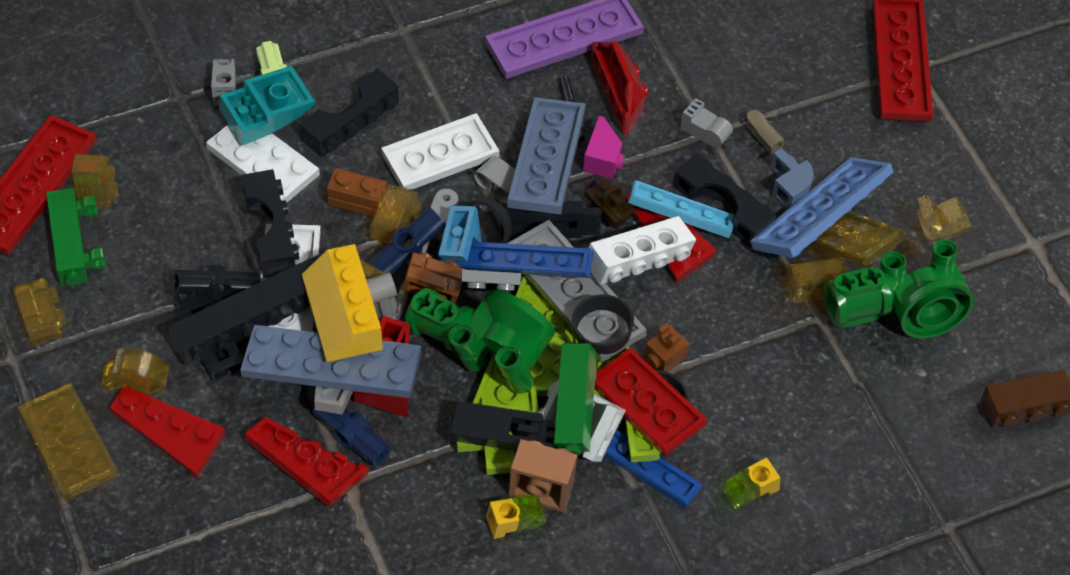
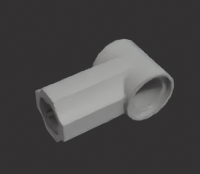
M390 272L367 279L378 320H381L383 316L394 319L395 315L399 312L395 299L397 292Z

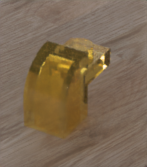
M927 194L917 198L920 207L917 210V215L926 238L931 240L950 239L973 229L966 208L957 197H953L939 205H936Z
M135 348L119 349L116 359L106 362L100 386L109 392L129 385L133 389L148 395L165 388L170 365L158 356L145 350Z

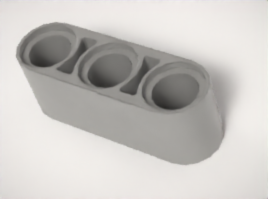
M493 156L474 172V179L482 189L501 203H507L515 169L499 157Z

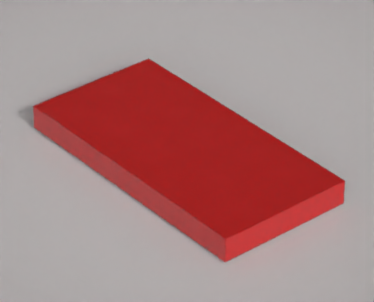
M631 347L596 372L594 390L605 400L625 409L623 418L664 457L707 425L708 419Z

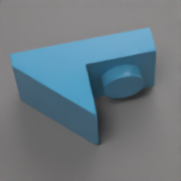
M451 206L438 255L443 260L467 261L472 242H482L478 209L475 206Z

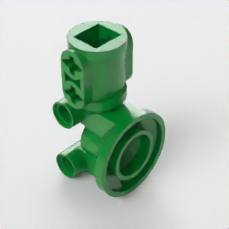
M946 239L936 241L932 249L930 267L920 268L910 275L905 270L906 258L903 254L890 251L882 256L880 269L875 267L863 268L842 273L835 279L824 282V302L831 322L836 327L848 328L873 322L880 316L890 314L891 310H893L903 331L910 337L927 339L953 330L968 317L974 306V296L956 265L957 245Z
M424 288L413 296L405 319L406 323H410V332L417 335L425 334L443 343L448 350L458 354L465 368L469 371L476 372L483 369L488 362L486 353L490 350L496 355L495 361L509 387L518 394L526 393L532 388L534 378L530 371L555 335V329L552 324L538 310L522 299L497 289L489 290L477 310L469 306L460 307L440 297L436 291ZM422 303H423V304L429 303V306H428V307H427V306H423L422 308L420 307V305H421Z

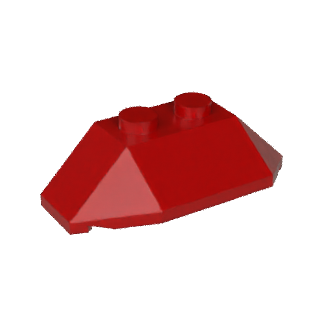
M617 41L592 42L591 61L623 136L628 135L644 110L645 99L648 98L647 86L645 83H641L637 64H633L630 55Z

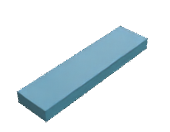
M634 180L628 203L670 218L679 216L684 223L726 238L730 237L735 215Z

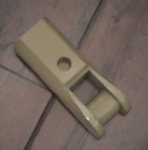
M758 110L749 111L746 127L770 154H773L775 151L783 148L784 139L768 124L762 113Z

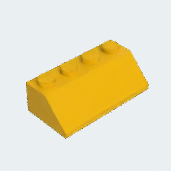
M355 244L327 250L302 273L326 362L383 350L381 326Z

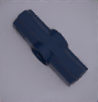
M429 207L407 228L404 227L397 230L393 235L392 241L369 261L370 264L380 275L389 272L392 275L411 259L413 252L417 254L422 253L423 246L446 226L445 222ZM413 239L410 246L403 248V244L407 240Z
M314 407L313 415L332 430L335 439L344 448L354 449L373 467L379 466L386 460L391 452V446L371 430L368 421L356 411L351 413L345 408L343 415L318 411Z

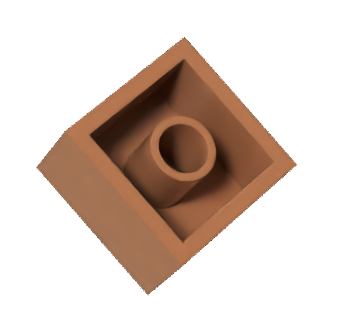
M521 439L511 466L509 497L565 513L574 485L577 454H573L563 448L555 449L544 446L538 441Z

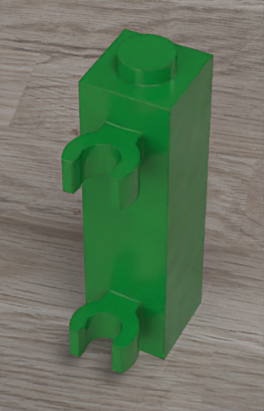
M74 188L46 192L60 286H76L81 283H87L88 268L96 270L106 268L103 249L97 248L84 253L79 216L94 217L98 215L95 196H87L77 201Z
M590 343L562 344L554 444L558 448H563L573 454H577V456L581 452H590L592 438L591 429L597 352Z

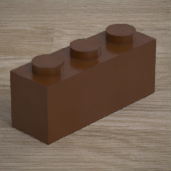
M1064 369L987 385L982 395L981 403L992 428L1002 426L1009 428L1017 423L1025 421L1037 422L1044 417L1054 415L1061 417L1070 412V380Z

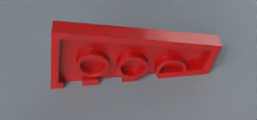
M630 192L625 195L627 201H629ZM631 204L636 209L633 217L640 227L671 219L670 217ZM687 223L684 224L696 239L690 256L683 261L677 260L665 265L672 273L671 277L675 283L684 279L716 255V249Z
M125 385L110 406V411L115 417L136 433H141L149 439V443L157 449L160 448L170 455V459L178 465H183L196 479L199 478L226 434L225 428Z
M267 417L263 418L245 433V441L328 507L332 506L369 474L370 467L362 463L358 466L348 461V457L339 452L333 454L323 449L322 444L314 440H304L298 437V432Z

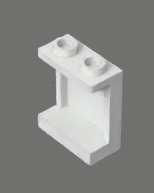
M559 379L550 386L547 393L549 399L545 407L541 408L538 412L543 415V420L556 422ZM594 394L590 452L581 453L584 454L583 457L593 462H601L625 413V409Z

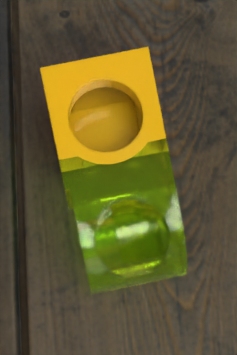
M765 458L726 480L721 488L733 507L740 508L766 493L771 495L779 491L780 476L768 458Z
M538 496L492 501L489 504L486 515L493 539L505 537V534L509 532L540 527L547 520Z

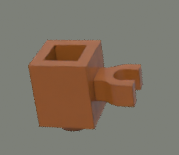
M665 323L658 328V335L646 343L644 359L654 370L669 372L687 358L690 343L671 325Z

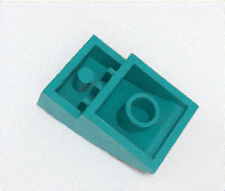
M292 66L244 80V88L221 94L219 99V110L241 145L261 139L283 128L315 105V100Z

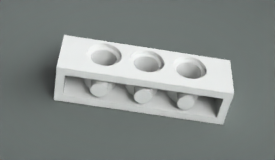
M677 216L592 242L588 247L594 251L591 273L598 283L602 285L608 282H617L633 274L639 275L655 267L661 268L677 260L683 261L690 256L696 239L681 218Z

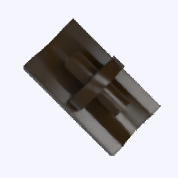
M605 178L594 188L587 189L584 196L592 203L591 206L593 208H600L602 215L608 220V224L613 229H617L624 225L627 219L635 215L636 209L621 195L622 190L619 186L612 185Z

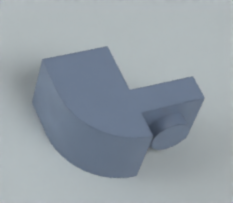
M782 148L775 151L770 169L779 178L775 180L772 196L788 210L810 192L814 172L808 160L798 164L796 159L792 155H788Z

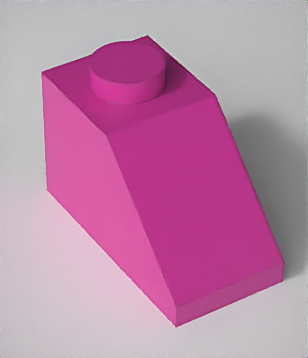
M602 116L598 117L587 147L583 171L613 179L616 170L622 169L625 155L621 154L622 142L607 120Z

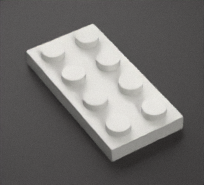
M477 113L381 148L382 156L403 193L485 163L493 156L499 157L500 152Z
M228 124L206 142L209 151L241 175L273 169L275 178L281 179L284 195H280L281 201L286 200L288 202L320 175L318 167L273 133L251 143L241 145Z

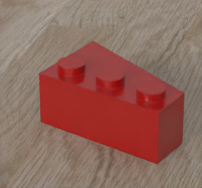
M383 316L380 322L382 341L410 344V323ZM354 391L355 402L408 417L409 398Z

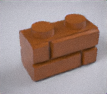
M336 168L327 187L328 205L379 219L387 201V181Z
M413 252L401 290L415 295L424 288H430L439 293L440 297L455 304L462 285V270L466 269L460 268L454 262L448 261L444 263L435 260L427 253L417 254Z

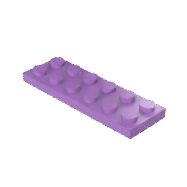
M595 0L485 36V43L507 79L589 52L592 49V42L595 41L619 42L643 34L644 26L627 0Z

